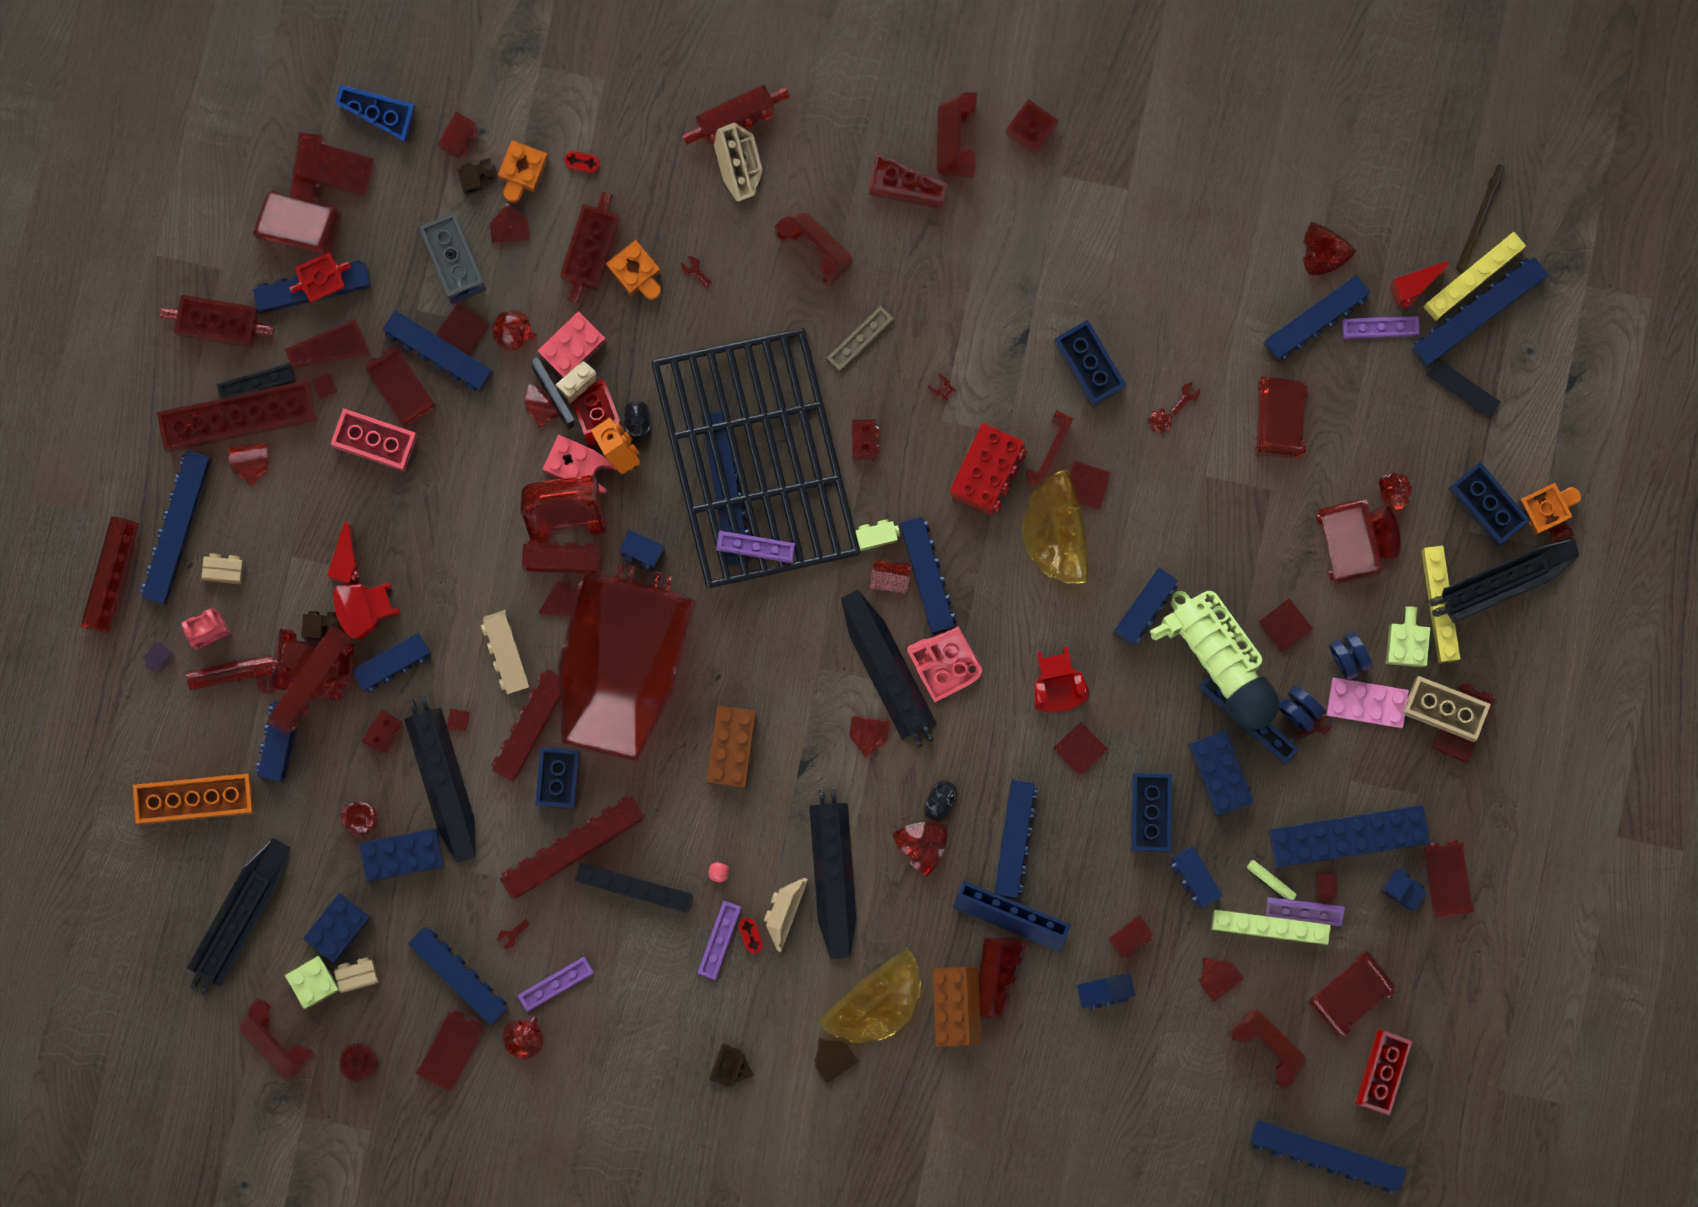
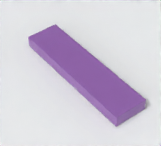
M1419 316L1342 320L1343 339L1420 335Z
M719 531L716 551L792 563L795 543Z
M1268 897L1265 916L1342 927L1345 907Z
M723 900L697 974L716 980L740 914L741 906Z
M584 956L517 996L526 1012H529L591 976L594 972Z

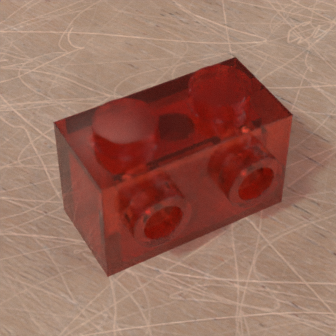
M455 112L437 144L438 148L458 159L461 155L464 156L469 147L467 143L470 138L473 139L477 134L476 122Z
M875 419L852 420V460H875L876 455H879V444H875V436H879V425H875Z
M874 559L870 589L908 594L912 564Z
M381 709L361 742L383 755L384 752L387 753L392 747L393 743L391 741L393 737H398L401 733L403 722Z
M1139 915L1108 938V941L1121 958L1124 956L1129 958L1137 952L1135 948L1138 945L1145 946L1152 940L1150 936L1153 935V932Z

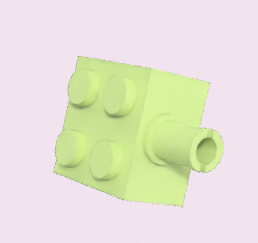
M1405 607L1404 624H1391L1389 626L1386 664L1424 668L1427 666L1430 627L1416 625L1417 607Z

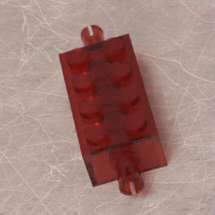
M762 85L695 116L697 128L682 134L685 144L689 145L702 138L706 145L709 143L713 145L717 129L736 123L740 127L748 129L754 126L758 120H768L774 114L775 104L790 98L788 91L783 87L770 94L765 85Z
M601 192L596 208L585 204L582 205L560 273L561 280L572 284L569 297L567 298L570 302H573L574 299V303L579 304L582 290L585 287L598 290L620 222L618 214L608 211L613 195L609 193L607 195L606 192Z
M181 295L178 309L161 306V312H159L160 319L176 321L174 332L177 336L252 348L256 334L270 337L274 335L275 326L258 323L259 312L257 307Z

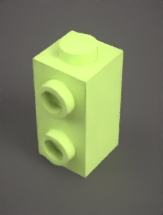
M888 519L879 521L876 526L870 527V524L859 526V530H856L860 551L896 543L897 537L900 536L898 525L894 526L893 521L889 522Z

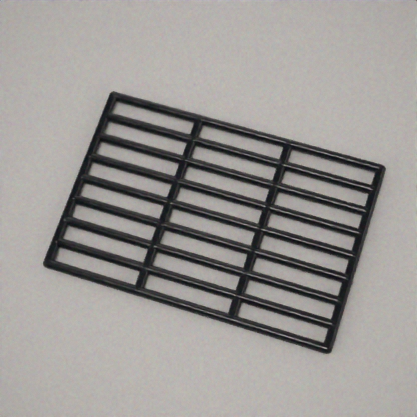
M803 328L657 358L651 361L707 588L719 587L854 557L860 554L806 332ZM799 337L815 399L813 403L804 404L788 341L789 338ZM781 340L797 404L795 407L786 408L770 342ZM763 345L779 410L767 411L751 346ZM742 348L745 350L760 414L749 416L733 350ZM726 352L742 418L734 420L730 418L715 354ZM708 356L724 422L712 423L697 362L699 357ZM689 360L705 426L694 428L678 364L680 361ZM671 364L687 430L675 431L660 370L661 365ZM808 411H818L833 476L822 477L806 413ZM799 414L815 480L804 482L788 418L789 415ZM780 417L797 484L787 486L770 423L771 419ZM761 421L778 483V488L769 490L767 489L752 428V423ZM743 425L760 492L749 494L733 427ZM726 429L742 496L732 498L715 431ZM705 433L708 435L723 500L712 502L696 435ZM689 437L705 504L696 506L693 504L678 439ZM836 484L852 548L850 550L841 551L825 485ZM814 487L818 489L833 549L832 554L822 555L806 489ZM799 491L815 554L814 558L805 560L788 493ZM781 495L792 543H795L794 552L797 561L787 564L786 562L778 561V566L768 568L766 559L757 557L760 570L749 572L745 555L737 554L742 574L731 576L725 552L717 551L723 578L712 580L696 513L707 511L715 546H717L720 530L714 509L725 507L731 532L740 534L733 505L744 503L751 535L760 537L751 501L762 499L772 540L780 541L770 497Z

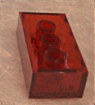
M528 541V544H523L522 568L526 572L601 574L602 550L597 544L586 543L585 546H578V543L567 542L566 546L558 545V542H547V545H541L538 541Z

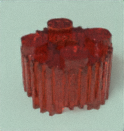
M353 1043L352 1045L349 1044L348 1047H344L345 1050H341V1057H338L340 1059L338 1067H340L339 1071L342 1072L341 1075H345L344 1078H348V1080L353 1082H364V1080L372 1078L371 1075H375L374 1072H377L376 1069L379 1062L376 1057L377 1054L374 1053L375 1050H372V1047L364 1043ZM355 1058L362 1059L361 1067L354 1066L356 1063Z

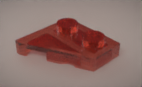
M558 581L538 613L541 615L581 618L591 601Z

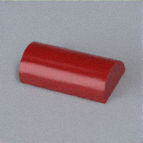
M1377 1029L1355 1101L1356 1105L1390 1115L1412 1045L1411 1040Z

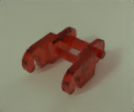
M938 373V376L945 381L943 386L937 391L931 388L930 385L927 388L936 396H942V400L948 401L947 397L952 391L956 392L955 386H951L950 381L942 376L941 373ZM945 386H948V391L945 394H943L941 391L945 388Z

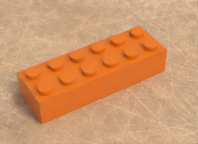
M249 773L133 785L135 820L138 825L255 814L252 775Z

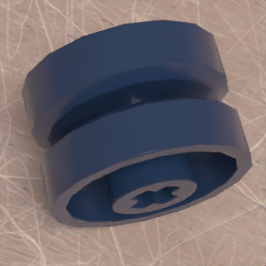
M1354 631L1343 636L1344 643L1337 639L1329 644L1330 652L1337 666L1348 681L1358 676V669L1366 672L1373 668V663L1365 646Z
M1294 685L1288 692V697L1291 700L1283 698L1279 703V711L1294 725L1309 733L1315 726L1312 718L1320 720L1326 713V710L1311 695Z

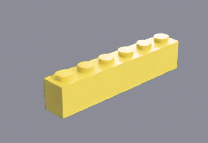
M1513 232L1428 301L1424 308L1437 321L1523 251L1526 245Z
M1443 546L1427 547L1421 551L1428 600L1436 596H1442L1443 589L1449 586ZM1444 603L1430 606L1438 664L1460 660L1455 623H1452L1448 614L1439 617H1433L1432 614L1434 609L1445 607Z

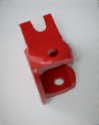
M390 582L370 589H366V586H361V583L338 585L334 589L335 612L341 627L349 637L355 638L356 641L375 632L379 621L400 615L398 608L391 609L386 591L392 590Z
M1068 646L1063 647V654L1042 658L1041 652L1036 654L1040 676L1034 682V707L1038 711L1062 712L1076 708L1088 699L1090 694L1082 672L1072 669Z

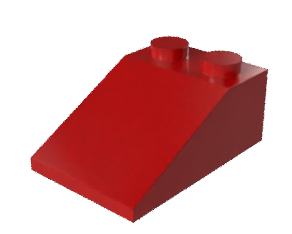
M1447 260L1395 278L1390 284V289L1397 307L1403 306V308L1413 305V302L1445 271L1449 261Z
M604 379L588 386V389L572 402L589 448L598 445L591 431L593 428L608 418H611L615 423L619 422L621 425Z
M344 521L327 577L331 581L344 585L357 584L360 573L358 572L359 567L353 529L348 522Z

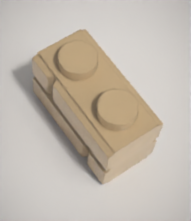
M581 361L556 384V389L563 401L570 405L588 389V386H591L596 381V372L585 361Z
M210 553L209 557L204 556L201 578L203 581L242 585L244 561L240 560L239 556L229 555L227 559L221 558L220 554Z
M368 957L357 960L355 965L350 966L349 963L338 965L339 969L334 970L340 993L379 983L374 961L368 960Z

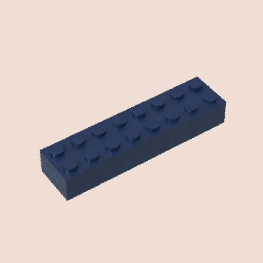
M1423 805L1268 830L1274 868L1429 844Z

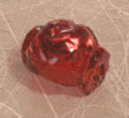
M1392 472L1383 475L1379 479L1378 484L1385 504L1393 510L1403 509V507L1408 505L1409 498L1412 495L1410 481L1405 475Z
M365 802L344 804L340 814L341 825L350 834H368L371 829L376 828L378 819L377 808L371 807Z

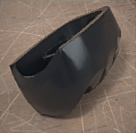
M642 401L630 402L625 407L624 428L625 432L627 431L631 436L633 442L647 440L652 432L649 408Z
M942 780L932 787L924 805L926 817L937 822H942L946 819L957 798V789L953 783Z

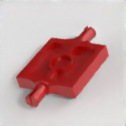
M329 252L295 267L299 283L289 287L291 294L303 290L307 294L310 303H313L346 288L341 272L350 269V263L347 261L337 265Z

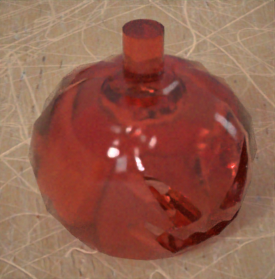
M510 309L500 313L493 326V339L505 351L519 350L525 346L528 339L536 340L537 337L536 333L531 332L529 318L520 310Z
M531 1016L530 1020L516 1019L505 1026L502 1043L504 1049L511 1056L527 1060L536 1057L541 1052L545 1040L543 1031L536 1025L538 1021L536 1017Z

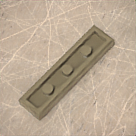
M879 306L826 359L841 372L894 318L882 306Z

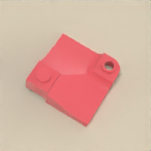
M959 626L938 636L922 639L907 647L917 672L934 702L972 684L982 674V665L972 651ZM970 666H975L976 669H975V670H970L969 667H970Z

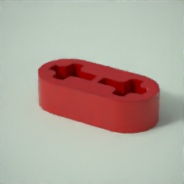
M571 151L564 157L566 167L571 170L593 174L600 168L599 159L594 155ZM575 156L576 160L581 161V163L574 162L573 165H570L568 159ZM591 160H594V164L597 165L593 166L592 169H589L587 164H583L584 162L590 163Z
M744 918L739 924V930L747 951L756 954L762 950L763 943L755 921L751 918ZM746 921L749 924H753L751 935H748L747 930L742 929ZM752 936L754 937L755 942L760 943V945L757 946V950L749 948L748 946L751 944L750 937Z

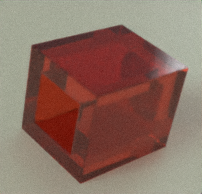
M1316 874L1315 898H1320L1321 902H1332V898L1337 897V874Z

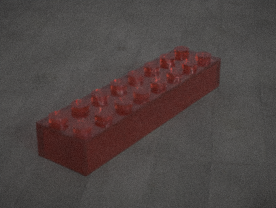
M308 381L157 412L163 447L167 453L317 421L311 387Z
M624 796L617 801V806L613 808L608 806L601 811V816L597 818L593 816L584 822L586 825L580 829L578 826L568 831L569 835L564 839L562 837L555 839L551 842L552 846L548 849L545 847L535 852L536 856L532 859L527 857L518 863L519 867L514 870L509 868L501 873L503 877L499 879L511 898L514 900L644 820L645 816L633 797L628 798V796Z

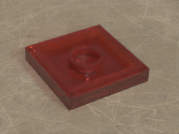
M457 303L436 335L469 355L489 327V324Z
M1074 461L1063 498L1099 509L1111 472Z
M1290 598L1259 621L1281 652L1313 629Z
M1082 722L1053 748L1079 776L1108 750Z

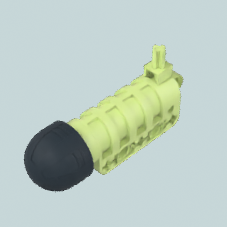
M1183 591L1175 592L1171 599V606L1175 611L1164 617L1160 626L1150 630L1152 639L1158 640L1167 634L1171 639L1180 634L1189 644L1193 653L1199 658L1203 667L1209 672L1210 677L1221 689V692L1227 699L1224 706L1239 725L1255 730L1271 724L1279 711V697L1266 677L1257 676L1256 670L1261 665L1262 657L1223 602L1212 591H1206L1193 599H1190L1188 594ZM1181 597L1184 599L1185 603L1182 605L1176 603L1175 598ZM1206 598H1207L1208 600H1211V599H1212V600H1213V601H1212V604H1211V602H1206ZM1221 612L1225 618L1219 620L1215 613ZM1228 628L1229 630H1234V633L1228 632ZM1242 642L1247 648L1241 650L1237 643ZM1250 659H1251V660H1256V663H1254V662H1251V663H1250L1249 660H1250Z

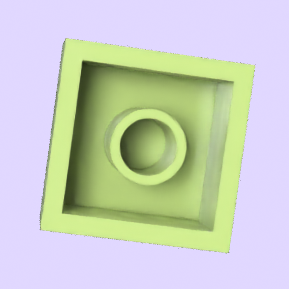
M317 956L285 975L304 1009H309L339 991L335 979L321 956Z

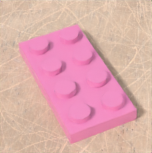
M1332 678L1326 716L1403 728L1405 715L1402 712L1408 699L1409 690Z

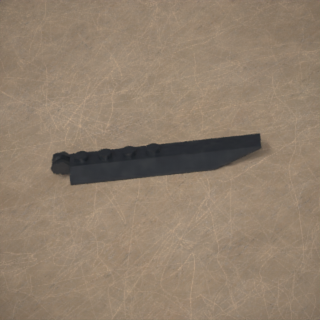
M1575 538L1543 545L1444 588L1442 596H1436L1429 600L1430 606H1437L1442 603L1445 606L1434 609L1432 611L1433 617L1448 614L1452 623H1455L1553 581L1579 556Z
M859 590L842 597L841 601L850 639L901 739L903 740L912 735L920 748L923 745L916 732L923 729L929 742L934 741L927 727L936 723L885 621Z
M423 696L421 697V703L424 706L425 712L418 714L416 702L414 699L410 700L414 715L404 719L437 830L458 863L476 857L474 815L442 709L430 710L427 699Z
M831 788L832 804H825V792L823 789H819L820 805L809 806L818 923L830 959L850 958L857 918L848 803H837L836 789Z
M272 838L243 867L187 966V969L196 973L190 985L191 989L197 987L201 977L207 980L202 986L200 994L205 995L211 983L221 987L278 886L290 849L289 846Z

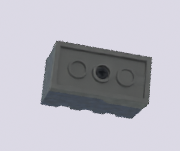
M454 212L419 226L451 304L487 291Z

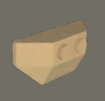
M736 123L717 129L714 148L724 183L736 201L754 196L763 171L754 135Z
M807 878L779 889V892H774L771 903L774 905L772 911H767L764 921L767 922L766 927L778 952H782L807 885Z

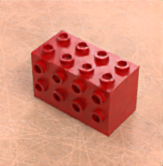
M982 422L950 488L951 497L990 516H994L995 512L999 513L1003 504L1001 502L1003 495L1007 496L1011 488L1009 485L1012 478H1016L1019 471L1018 464L1020 461L1023 462L1027 455L1024 441Z

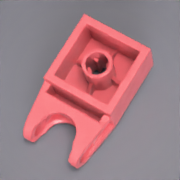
M558 435L543 467V471L578 488L606 494L607 489L595 481V473L601 468L616 470V468L606 457L593 449ZM568 457H571L573 463H572V464L569 463V465H565V464H566L565 459H566V458L568 459Z
M213 608L202 612L198 617L189 618L181 623L191 647L195 650H199L231 634L222 613Z

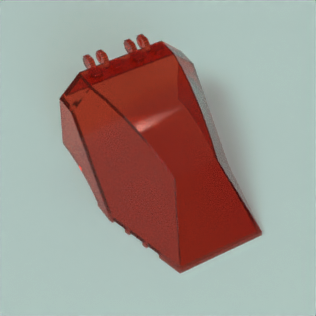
M619 563L616 577L609 575H584L577 586L558 665L562 744L638 761L673 692L697 601L680 592L670 590L671 575H668L666 578L665 589L658 587L661 579V573L656 572L653 586L632 581L635 571L633 566L629 568L628 579H621L624 567L623 564Z

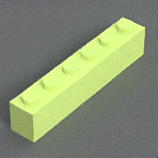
M1213 910L1211 930L1328 945L1330 925Z

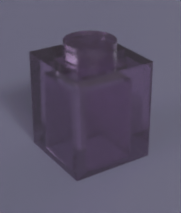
M156 641L143 658L147 662L144 666L152 672L155 670L161 672L175 654Z

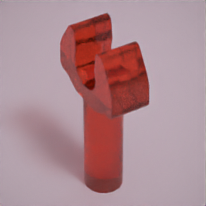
M688 256L693 266L688 268L684 263H681L683 273L685 275L693 274L708 288L712 282L698 269L699 260Z
M1192 382L1184 384L1181 388L1183 396L1170 409L1174 415L1180 411L1188 400L1196 401L1198 399L1200 389H1197L1194 394L1188 393V389L1193 384Z
M1323 716L1320 720L1315 719L1313 729L1309 733L1303 730L1296 732L1297 738L1300 740L1315 732H1320L1322 735L1328 733L1332 725L1325 728L1320 726V722L1328 717Z
M524 919L511 931L502 930L499 932L497 941L507 936L509 942L503 948H512L515 946V937L531 924Z

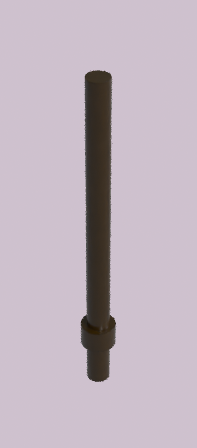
M1497 165L1493 177L1489 179L1487 184L1489 187L1456 266L1458 271H1463L1494 192L1500 185V177L1504 170L1502 165Z

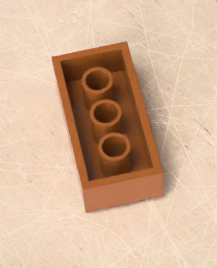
M717 706L707 784L746 789L756 711Z
M978 967L933 969L936 1047L981 1045Z

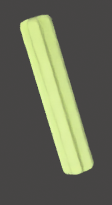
M1252 860L1247 865V869L1285 899L1294 900L1297 896L1294 891L1255 860Z

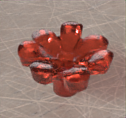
M1163 408L1159 412L1156 410L1151 411L1153 417L1147 419V422L1152 424L1151 431L1155 432L1159 429L1160 433H1164L1165 427L1170 429L1172 424L1168 420L1172 419V415L1165 414L1166 411Z

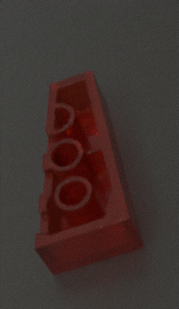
M876 152L868 187L869 195L943 209L947 188L946 183L929 175L921 174L909 166L906 167L899 164L898 161L888 159Z
M355 319L284 349L293 368L371 355Z
M1011 937L984 938L979 970L980 1016L989 1019L1003 1018L1010 997L1008 991L1016 979L1013 975L1016 966H1020L1022 960L1020 954L1022 948H1026L1027 942Z

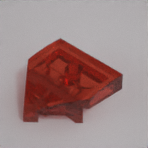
M507 201L490 222L492 243L530 240L528 219Z
M529 384L524 404L526 411L530 413L537 427L543 426L545 422L553 418H559V414L544 388Z
M267 444L229 447V464L233 473L238 474L252 486L255 483V479L262 472L268 470Z
M852 715L849 735L865 758L887 741L890 720Z
M1203 957V968L1199 982L1209 998L1215 1002L1244 978L1232 962L1224 959L1215 960Z

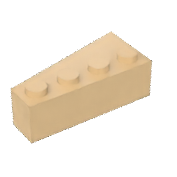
M506 610L484 616V624L481 625L484 636L488 635L490 642L487 643L490 654L494 653L496 661H493L496 672L500 671L502 679H499L502 691L506 690L507 694L528 688L529 682L522 660L519 657L520 654L514 641L511 625L507 620Z

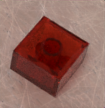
M1027 99L1006 128L1005 134L1034 155H1037L1058 126L1059 120Z

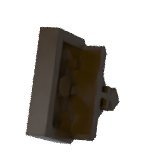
M819 1038V1046L814 1062L816 1063L815 1067L826 1083L859 1062L849 1046L844 1044V1042Z
M722 1043L709 1080L729 1087L754 1076L747 1063L745 1054L740 1049Z

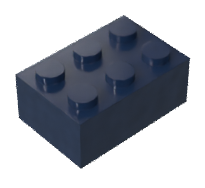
M540 747L536 806L575 810L580 762L579 750Z
M1193 846L1170 859L1172 863L1169 865L1174 874L1178 873L1182 880L1179 882L1185 891L1189 890L1192 895L1190 900L1195 908L1198 906L1202 909L1223 896Z
M338 893L303 939L330 961L336 963L372 917L343 894Z

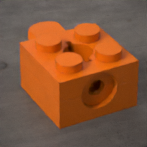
M513 140L511 141L498 174L499 180L507 182L503 194L508 202H518L524 189L533 193L536 192L549 159L547 153Z
M636 240L606 263L607 268L630 296H633L639 290L649 300H655L660 296L661 287L654 279L661 273L660 268Z
M608 418L591 430L604 456L621 475L628 470L632 471L634 466L638 467L641 465V461L637 456L640 454L634 444L631 445L633 441L627 431L623 433L624 429L619 422L615 423L611 418Z
M1553 483L1520 499L1518 504L1530 519L1528 524L1534 536L1572 518L1569 508L1579 503L1581 495L1574 487L1560 492L1556 483Z

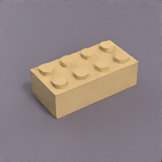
M1418 676L1415 678L1402 714L1475 742L1478 739L1491 704Z

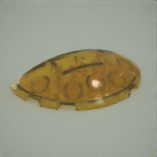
M1064 470L1047 478L1046 482L1039 489H1036L1028 500L1029 506L1026 514L1023 515L1022 521L1023 540L1030 558L1037 563L1041 571L1046 575L1066 583H1087L1088 554L1084 525L1068 471Z
M907 948L870 973L837 1001L818 1020V1023L832 1035L856 1043H864L865 1041L875 1039L881 1040L901 1029L914 1013L915 1005L918 998H920L921 992L919 968L910 950Z

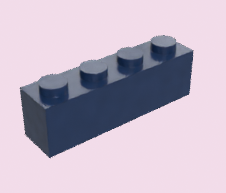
M417 633L351 671L362 691L370 693L379 688L378 684L394 680V675L410 671L412 669L411 666L417 662L419 664L429 660L428 656L431 653L421 635Z

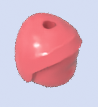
M719 862L712 863L709 867V878L715 882L726 881L729 875V866Z

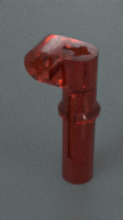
M272 654L240 661L233 659L231 663L186 672L189 690L234 681L240 683L243 679L256 677L258 689L265 694H272L278 688ZM250 667V670L208 678L209 675ZM273 673V677H268V681L272 682V685L269 686L270 689H267L263 686L266 680L264 678L259 679V676Z

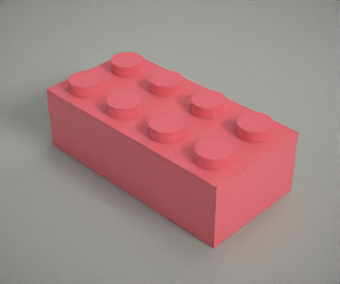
M343 408L331 445L333 448L405 472L418 436L415 432Z

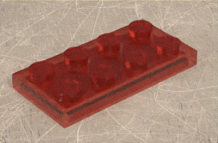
M302 137L299 140L292 175L364 196L367 190L373 158Z

